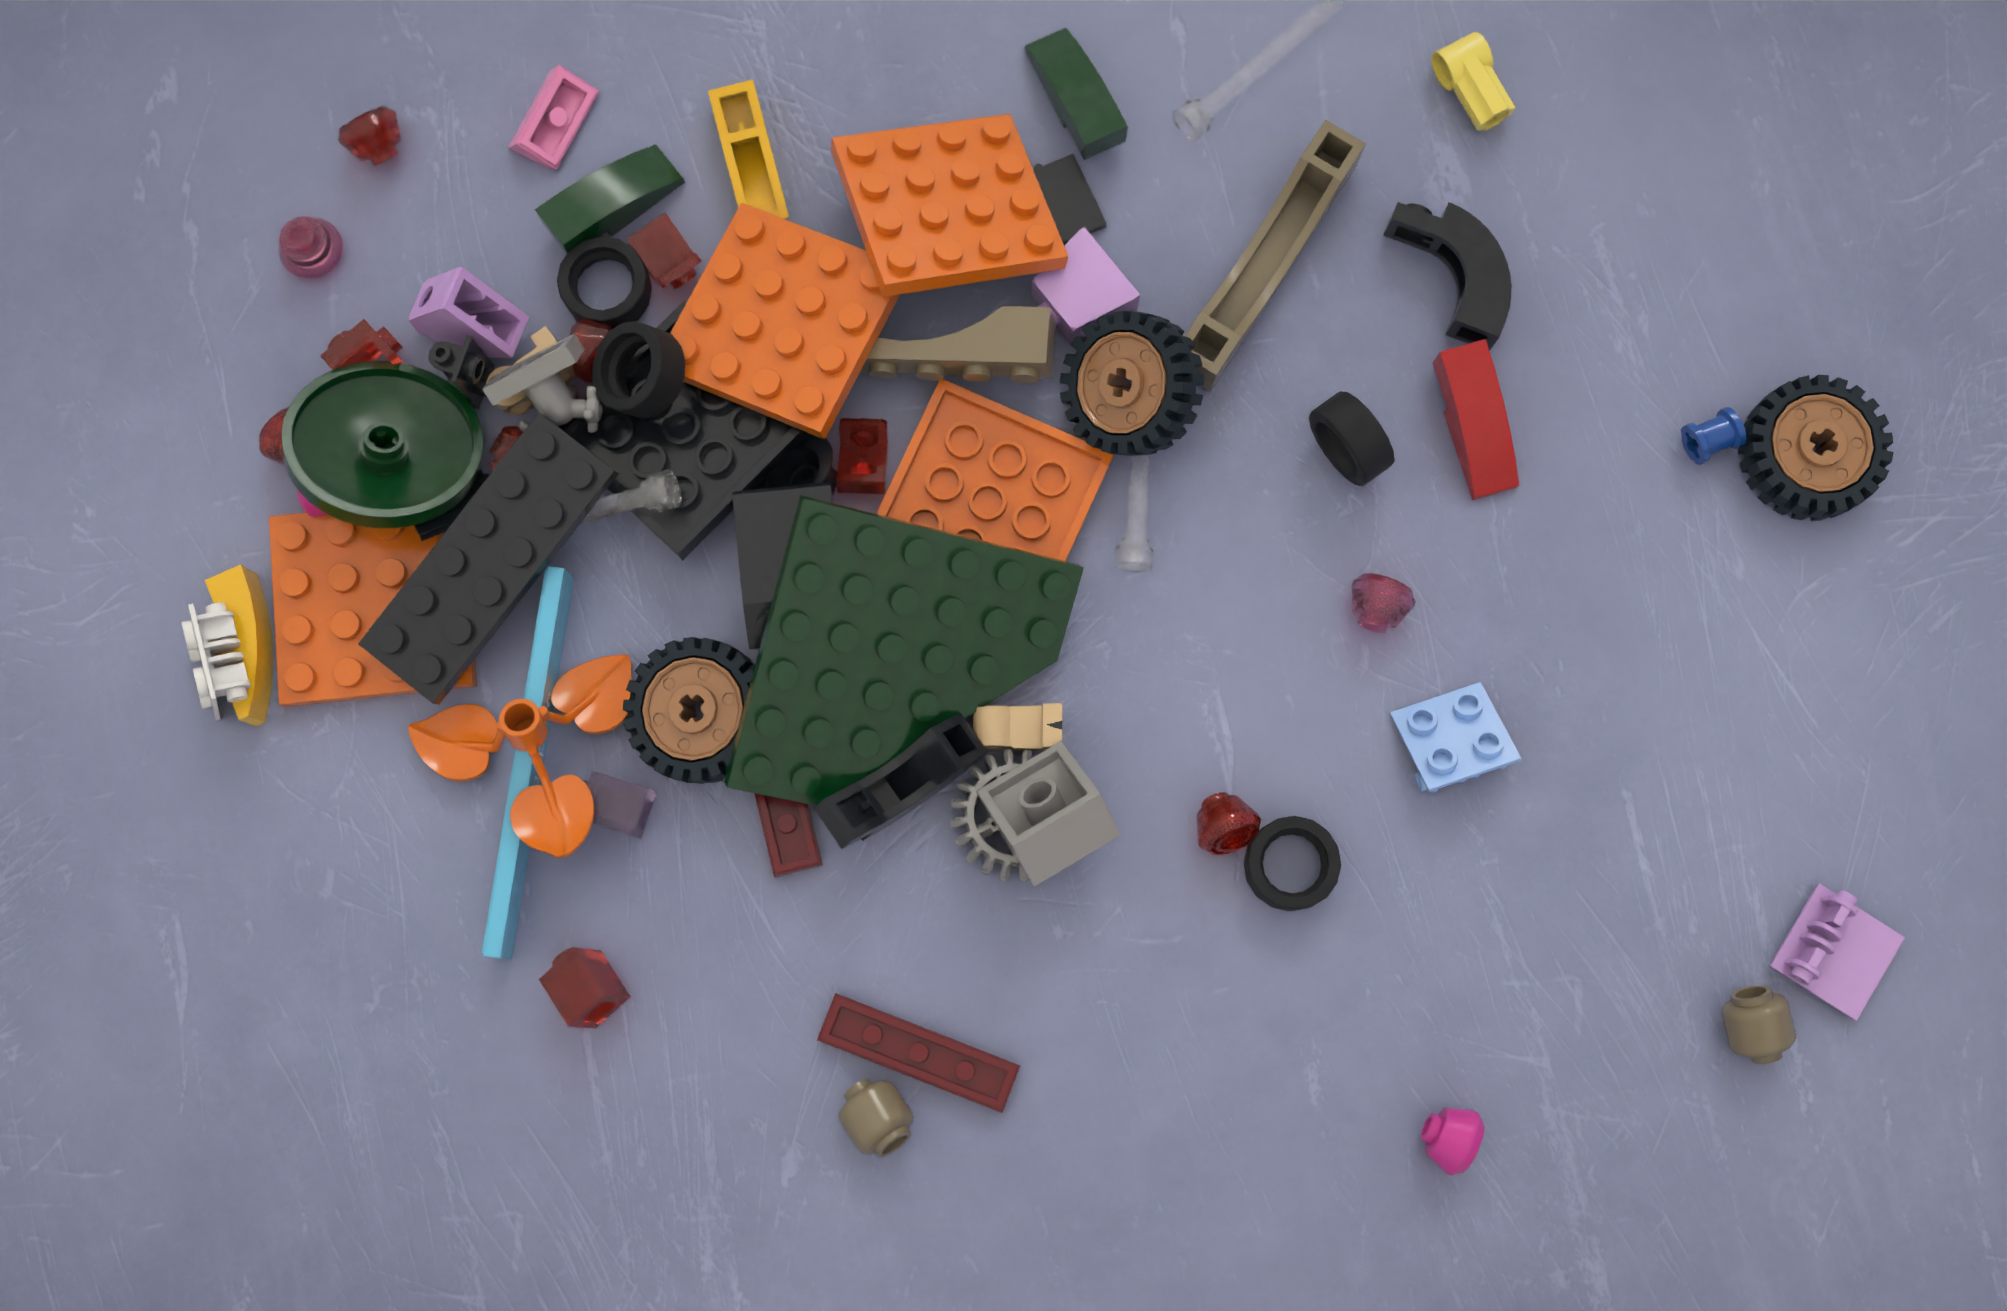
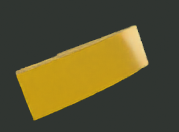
M749 80L708 90L738 207L741 203H744L780 218H789L754 81Z
M238 565L205 580L213 603H225L227 610L233 611V620L237 632V637L234 638H238L241 644L238 648L216 653L213 656L232 652L243 653L244 660L239 663L244 662L251 688L247 689V699L232 702L240 721L258 726L265 723L271 697L274 667L273 635L267 601L258 574L243 565Z

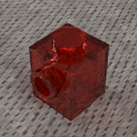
M569 948L555 957L552 962L553 967L539 979L568 1027L596 1029L631 997L601 950Z

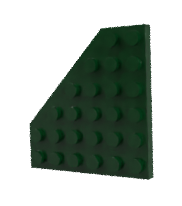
M800 495L724 781L726 787L818 805L824 798L850 786L884 766L906 750L931 727L959 713L964 718L976 712L977 707L986 706L1058 660L1084 567L1075 563Z

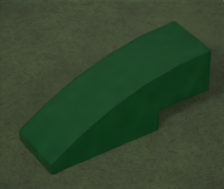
M1067 28L1025 45V52L1063 128L1068 127L1083 160L1126 142L1128 126L1089 57Z
M653 145L611 162L585 176L543 203L535 211L543 225L564 251L568 253L570 249L583 240L599 237L605 232H608L611 237L685 183V180L658 146Z

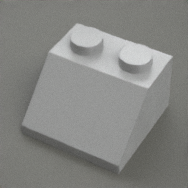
M1062 741L976 791L1015 859L1034 887L1121 835L1100 792Z

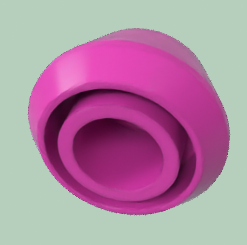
M1443 1108L1439 1114L1432 1112L1427 1117L1420 1134V1140L1426 1142L1425 1153L1446 1174L1464 1173L1473 1162L1483 1139L1485 1125L1477 1111Z

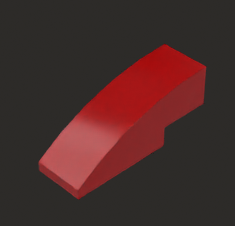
M1486 339L1439 352L1432 364L1447 406L1443 414L1472 500L1517 488L1519 486V478L1510 426Z

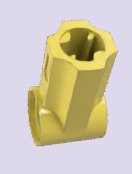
M1473 32L1432 54V67L1438 81L1446 90H1454L1477 131H1486L1498 125L1513 113L1515 106L1493 70L1494 63L1491 49L1480 33Z

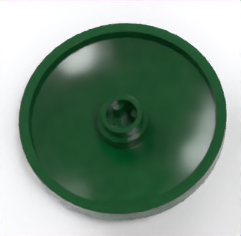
M388 361L360 362L331 370L314 379L298 393L290 404L283 421L282 454L287 473L293 484L318 509L339 520L355 525L372 528H400L432 520L446 513L463 500L475 484L481 469L483 432L479 418L470 402L456 387L438 375L403 363Z

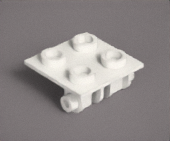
M214 603L205 607L206 614L196 615L194 604H188L191 620L181 623L191 663L201 661L203 666L193 669L202 709L212 707L215 720H221L216 697L226 695L228 702L242 701L248 698L247 689L251 688L244 662L239 663L244 660L243 653L232 652L211 657V654L233 650L241 645L240 640L234 638L237 637V632L233 620V611L227 610L225 603Z

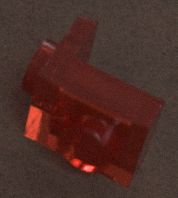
M663 212L625 239L643 260L647 271L659 287L664 288L670 284L675 290L697 275L693 267L699 264L701 259L697 253L690 249L666 212Z
M365 319L360 321L350 331H343L336 335L330 341L328 349L320 355L332 370L349 364L374 361L382 353L393 365L397 363L405 364L396 354L403 348L401 344L384 326L376 332Z
M840 419L837 493L885 494L889 455L888 422L884 419Z

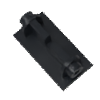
M467 336L463 347L445 341L433 345L428 355L431 365L435 369L442 371L447 376L448 382L456 387L474 408L480 409L483 398H487L482 389L486 385L488 376L495 368L494 364L470 336Z

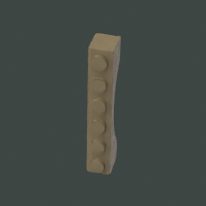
M1327 120L1323 122L1301 156L1249 245L1185 335V337L1191 338L1196 346L1191 350V353L1200 355L1202 366L1195 368L1196 373L1204 374V385L1202 387L1210 392L1359 162L1366 143Z
M1001 306L982 321L959 332L937 338L910 341L877 338L860 373H869V376L883 380L895 379L897 374H916L917 378L927 381L943 380L944 375H963L965 380L972 382H988L992 376L1010 377L1012 381L1018 383H1036L1039 381V377L1052 378L1056 322L1050 307Z

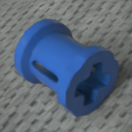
M1730 407L1719 410L1717 417L1702 424L1695 425L1694 423H1689L1681 428V440L1684 449L1690 459L1697 465L1707 463L1710 460V455L1728 447L1733 449L1741 448L1747 441L1743 422L1739 415Z

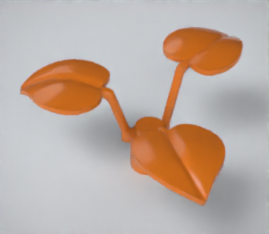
M611 655L585 662L566 672L558 679L551 694V702L554 708L564 715L550 712L545 706H541L538 709L530 700L516 699L503 707L499 715V721L496 722L494 716L486 708L475 704H461L444 709L425 720L408 725L411 741L418 755L431 770L445 779L458 782L470 781L485 774L490 764L489 752H499L506 737L515 749L528 752L542 785L527 787L517 795L510 809L512 828L518 838L527 846L556 858L568 857L582 845L591 830L595 814L594 799L586 783L576 775H563L552 782L550 781L538 748L545 742L548 735L545 721L568 725L574 720L577 727L588 734L606 733L619 727L623 720L628 717V713L623 711V700H629L631 692L627 691L626 688L629 680L633 681L632 661L629 655Z

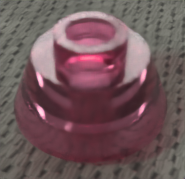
M296 217L288 221L280 232L278 244L280 260L289 272L298 277L312 279L324 276L335 268L342 256L343 242L341 235L333 224L323 218Z
M1364 573L1353 580L1351 584L1352 613L1359 617L1358 624L1361 627L1373 632L1385 633L1387 628H1396L1416 604L1413 592L1407 585L1387 576Z

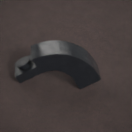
M1398 202L1383 236L1428 252L1440 259L1448 267L1456 283L1457 302L1445 335L1468 344L1486 339L1490 351L1499 339L1510 309L1512 289L1508 263L1498 241L1479 219L1453 203L1448 202L1441 217L1432 215V212L1422 205L1414 203L1405 205Z
M959 713L931 727L894 759L863 779L824 798L814 809L840 848L843 849L860 839L864 841L911 812L965 773L972 765L988 754V751L963 715Z

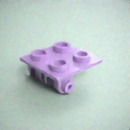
M1818 883L1769 967L1849 1018L1857 1021L1905 937L1855 906L1858 899L1852 894L1843 890H1839L1838 894Z

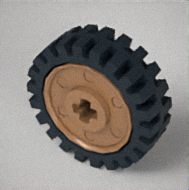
M1117 311L1114 312V315L1105 314L1098 317V323H1089L1082 329L1086 337H1075L1071 346L1077 352L1076 354L1066 353L1063 364L1071 367L1070 373H1061L1060 377L1061 384L1069 385V391L1060 393L1061 402L1071 405V408L1064 412L1068 421L1078 423L1073 430L1079 437L1087 438V444L1093 448H1099L1106 453L1140 456L1155 454L1157 450H1166L1173 445L1172 439H1181L1187 433L1183 425L1193 424L1197 417V414L1191 411L1192 406H1201L1203 395L1195 393L1196 386L1204 385V374L1196 373L1195 368L1202 366L1200 355L1191 353V350L1196 346L1191 338L1182 336L1185 331L1178 325L1169 323L1170 320L1153 314Z
M1808 375L1781 385L1758 403L1747 417L1748 421L1744 424L1747 441L1743 447L1738 448V454H1744V459L1739 463L1741 472H1749L1751 476L1746 483L1751 490L1759 488L1762 493L1757 498L1766 505L1773 502L1776 504L1773 511L1781 515L1791 512L1792 519L1804 520L1811 517V521H1820L1848 512L1877 491L1878 485L1885 480L1889 472L1885 467L1893 459V452L1887 451V448L1893 444L1892 433H1884L1883 428L1889 424L1886 415L1883 414L1877 417L1874 413V410L1880 405L1874 398L1867 402L1861 398L1866 392L1857 385L1848 389L1846 388L1848 381L1839 377L1830 382L1829 375H1817L1812 379ZM1815 445H1817L1818 447L1814 452L1813 448L1815 447Z
M689 637L683 638L681 642L671 641L664 644L665 649H655L648 655L650 658L648 663H640L636 668L635 672L639 674L636 680H629L626 690L631 692L629 700H623V711L628 713V719L623 720L624 727L632 736L628 740L632 748L639 751V757L645 764L653 767V770L666 777L681 782L699 784L723 781V778L726 777L755 664L738 649L717 640ZM697 702L702 703L700 709L704 713L700 720L695 718L697 712L693 708Z

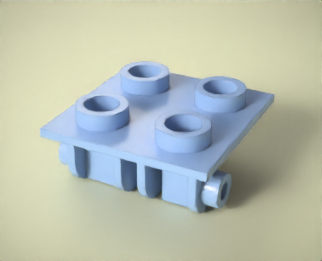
M1481 682L1390 712L1419 771L1415 773V779L1421 792L1428 790L1431 793H1435L1440 788L1457 782L1461 784L1466 779H1476L1481 774L1496 769L1502 770L1507 765L1521 761L1520 754Z

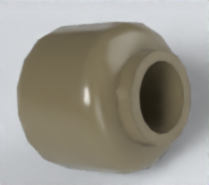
M1765 985L1747 986L1734 991L1730 996L1731 1000L1726 1002L1722 1009V1018L1731 1049L1740 1056L1750 1057L1752 1062L1756 1064H1768L1780 1060L1782 1052L1789 1049L1796 1039L1789 1003L1784 996L1772 992V989Z
M863 1079L845 1092L844 1098L846 1103L839 1112V1120L861 1153H876L878 1157H884L900 1148L910 1138L912 1134L909 1128L913 1123V1113L893 1083L884 1080L871 1083L869 1079Z

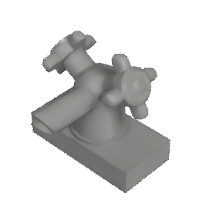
M575 333L492 376L482 389L492 406L519 392L525 391L537 411L557 426L564 425L573 418H581L587 420L588 433L597 431L598 422L601 420L603 412L602 402L596 395V388L594 386H587V399H575L577 396L576 388L571 385H565L559 374V371L575 364L585 350ZM522 419L519 424L520 429L524 431L530 422Z

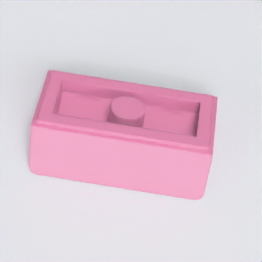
M561 65L551 69L508 148L550 169L557 170L599 91Z

